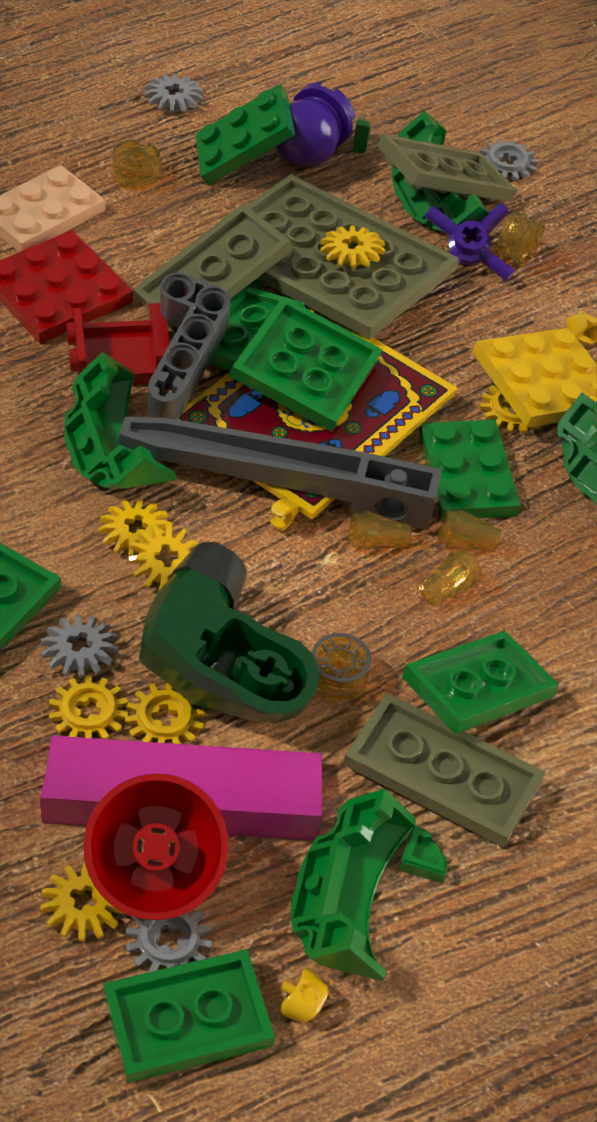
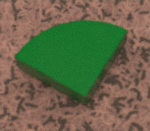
M357 119L353 152L364 154L367 150L371 132V123L368 120Z
M415 825L410 831L399 870L443 884L447 871L446 857L432 840L433 836L425 829Z

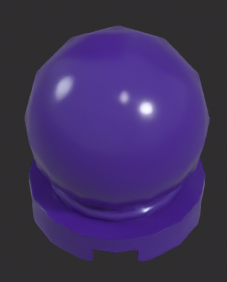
M323 82L308 83L294 97L293 102L289 103L295 135L277 145L276 149L278 154L291 165L302 168L318 166L330 158L336 147L343 144L353 134L352 120L356 117L355 111L349 99L339 89L333 92L327 87L321 86Z

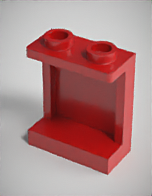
M160 303L149 304V320L83 323L81 308H73L74 322L66 323L68 345H75V349H69L70 372H78V375L103 352L134 372L133 385L149 384L153 373L170 344L167 321L161 315Z

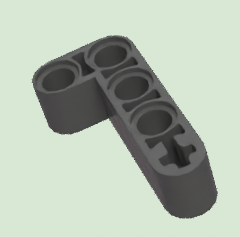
M171 273L162 280L160 290L161 315L169 322L179 325V328L148 384V412L151 417L178 420L187 406L228 329L231 300L227 291L221 287L183 273Z

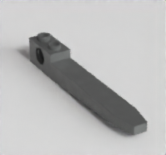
M125 417L119 432V445H124L132 450L138 446H143L151 451L155 459L351 502L350 513L424 530H429L442 469L361 451L171 418Z

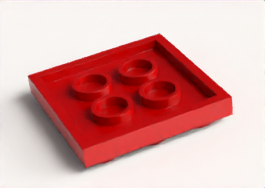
M73 230L0 260V302L39 344L67 332L66 323L74 322L73 308H81L82 322L87 323L133 302V290Z

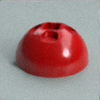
M145 774L118 784L97 804L85 830L84 860L93 885L100 895L113 907L136 918L147 920L170 919L195 909L215 890L227 864L229 853L228 832L219 808L200 787L174 775ZM148 859H151V860H154V861L161 860L162 865L160 864V862H152V861H150V860H149V862H148V864H147V861H148Z

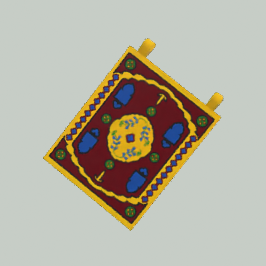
M311 308L310 311L383 349L379 360L332 432L229 377L230 372L190 402L178 420L385 456L457 394L458 388L375 338L368 339ZM253 481L281 499L272 505L271 513L275 517L270 521L272 526L281 531L289 527L299 512L313 519L335 500L334 498Z

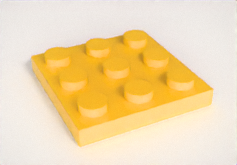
M568 327L479 340L475 343L472 353L526 428L558 423L582 392L597 401V364Z

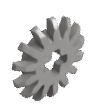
M177 74L173 75V79H170L167 75H161V79L153 78L150 84L145 86V90L148 91L144 93L145 98H150L148 103L150 105L157 104V109L161 111L163 109L170 110L169 113H174L178 110L187 112L189 106L195 109L198 107L195 101L202 102L203 97L200 95L203 94V89L199 87L198 82L190 81V77L187 76L178 80ZM179 90L175 95L169 94V91Z
M497 140L495 145L491 142L486 144L488 150L480 149V153L505 178H507V175H510L513 180H519L520 177L528 178L530 173L535 172L537 169L534 165L538 164V159H532L535 155L534 151L527 152L525 150L527 146L524 144L520 146L515 144V141L503 142L502 140ZM503 158H508L509 161H513V164H507V162L502 160Z
M75 615L74 626L66 619L61 618L58 623L63 629L49 626L46 633L52 636L41 639L42 646H50L43 650L41 655L43 659L54 656L48 666L52 670L59 665L63 666L62 675L68 677L72 670L78 671L79 678H84L85 671L91 669L97 675L102 672L99 666L101 662L109 666L114 663V660L107 653L118 654L119 647L110 643L118 641V636L116 633H105L111 629L108 623H102L94 628L98 621L97 617L94 616L85 625H82L81 616ZM80 637L86 638L87 645L90 648L82 647L79 652L74 651L73 644L70 641L77 642Z
M199 909L191 916L185 913L178 917L164 920H147L132 916L140 927L139 929L127 927L125 934L138 941L126 944L127 952H142L140 956L133 960L136 967L152 961L153 963L148 971L152 972L159 970L161 965L169 968L174 965L186 964L189 959L193 962L206 959L205 956L197 952V950L211 949L213 941L201 939L202 936L212 931L210 924L199 927L197 925L204 913ZM167 929L170 934L179 932L182 936L177 939L178 948L171 950L168 945L159 947L156 943L161 940L160 931Z

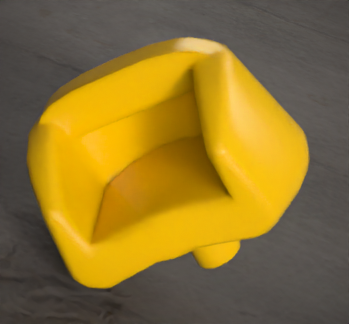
M578 311L577 314L566 319V326L581 344L591 345L597 342V317L590 316L584 311Z
M305 968L301 973L297 986L287 980L283 982L280 989L290 995L283 1001L281 1013L283 1016L294 1021L307 1023L316 1017L326 1002L329 993L328 985L311 969Z

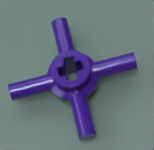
M498 204L480 223L477 221H466L460 225H457L435 206L430 207L426 212L425 217L449 236L450 254L459 257L458 265L473 266L481 261L506 282L514 274L515 270L490 251L491 239L489 233L509 214L506 206Z

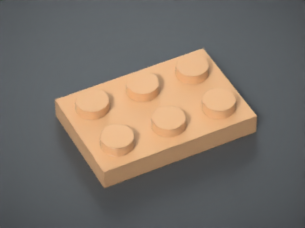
M59 165L0 195V236L17 251L21 252L54 238L104 212L105 199L62 165Z

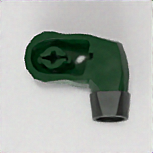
M216 542L200 543L174 569L167 583L156 594L145 619L139 653L141 664L168 682L189 702L207 710L237 716L254 722L273 724L298 717L308 707L317 690L320 676L314 655L300 641L264 627L250 616L235 610V605L247 579V570L243 561L234 551Z

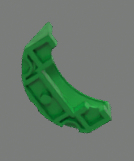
M424 110L402 129L397 137L444 146L447 130ZM391 166L393 187L396 196L399 197L403 204L402 207L410 216L429 228L442 231L425 217L426 212L432 206H435L457 225L466 221H477L480 223L491 212L484 207L480 198L474 194L467 197L468 200H462L455 193L449 191L443 194L432 188L423 187L421 190L415 189L404 181L405 176L397 168Z
M102 352L75 378L71 388L75 393L76 401L73 408L65 413L64 436L72 464L88 480L97 485L112 489L176 480L174 471L155 461L150 450L143 446H138L132 450L124 445H119V432L125 417H128L129 399L135 375L131 369Z
M582 392L558 422V437L562 441L565 458L562 461L568 475L576 487L583 494L590 497L597 505V401Z
M385 788L349 799L337 810V821L333 829L325 835H318L304 858L297 875L298 880L291 902L293 932L301 939L305 948L304 952L313 961L321 966L378 981L385 979L386 970L378 964L370 943L369 917L371 905L386 865L401 842L415 827L416 818Z

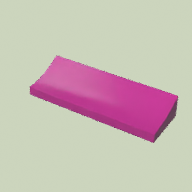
M51 736L47 768L40 796L41 823L87 826L93 810L111 789L133 777L157 773L181 777L206 792L219 808L225 821L228 835L315 840L320 835L322 822V753Z

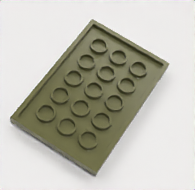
M289 175L246 205L288 238L292 246L290 253L260 275L257 280L295 300L305 302L306 306L368 339L374 337L458 269L459 257L293 175ZM350 226H355L356 232L365 227L368 228L369 232L378 233L379 238L384 240L385 246L382 247L385 249V254H378L380 261L375 262L371 260L368 267L358 265L356 268H351V266L345 264L341 267L337 266L338 261L335 259L331 261L326 259L329 253H321V247L324 246L320 245L321 239L326 238V233L329 231L336 232L337 227H343L347 232ZM350 243L348 248L355 249L358 243Z

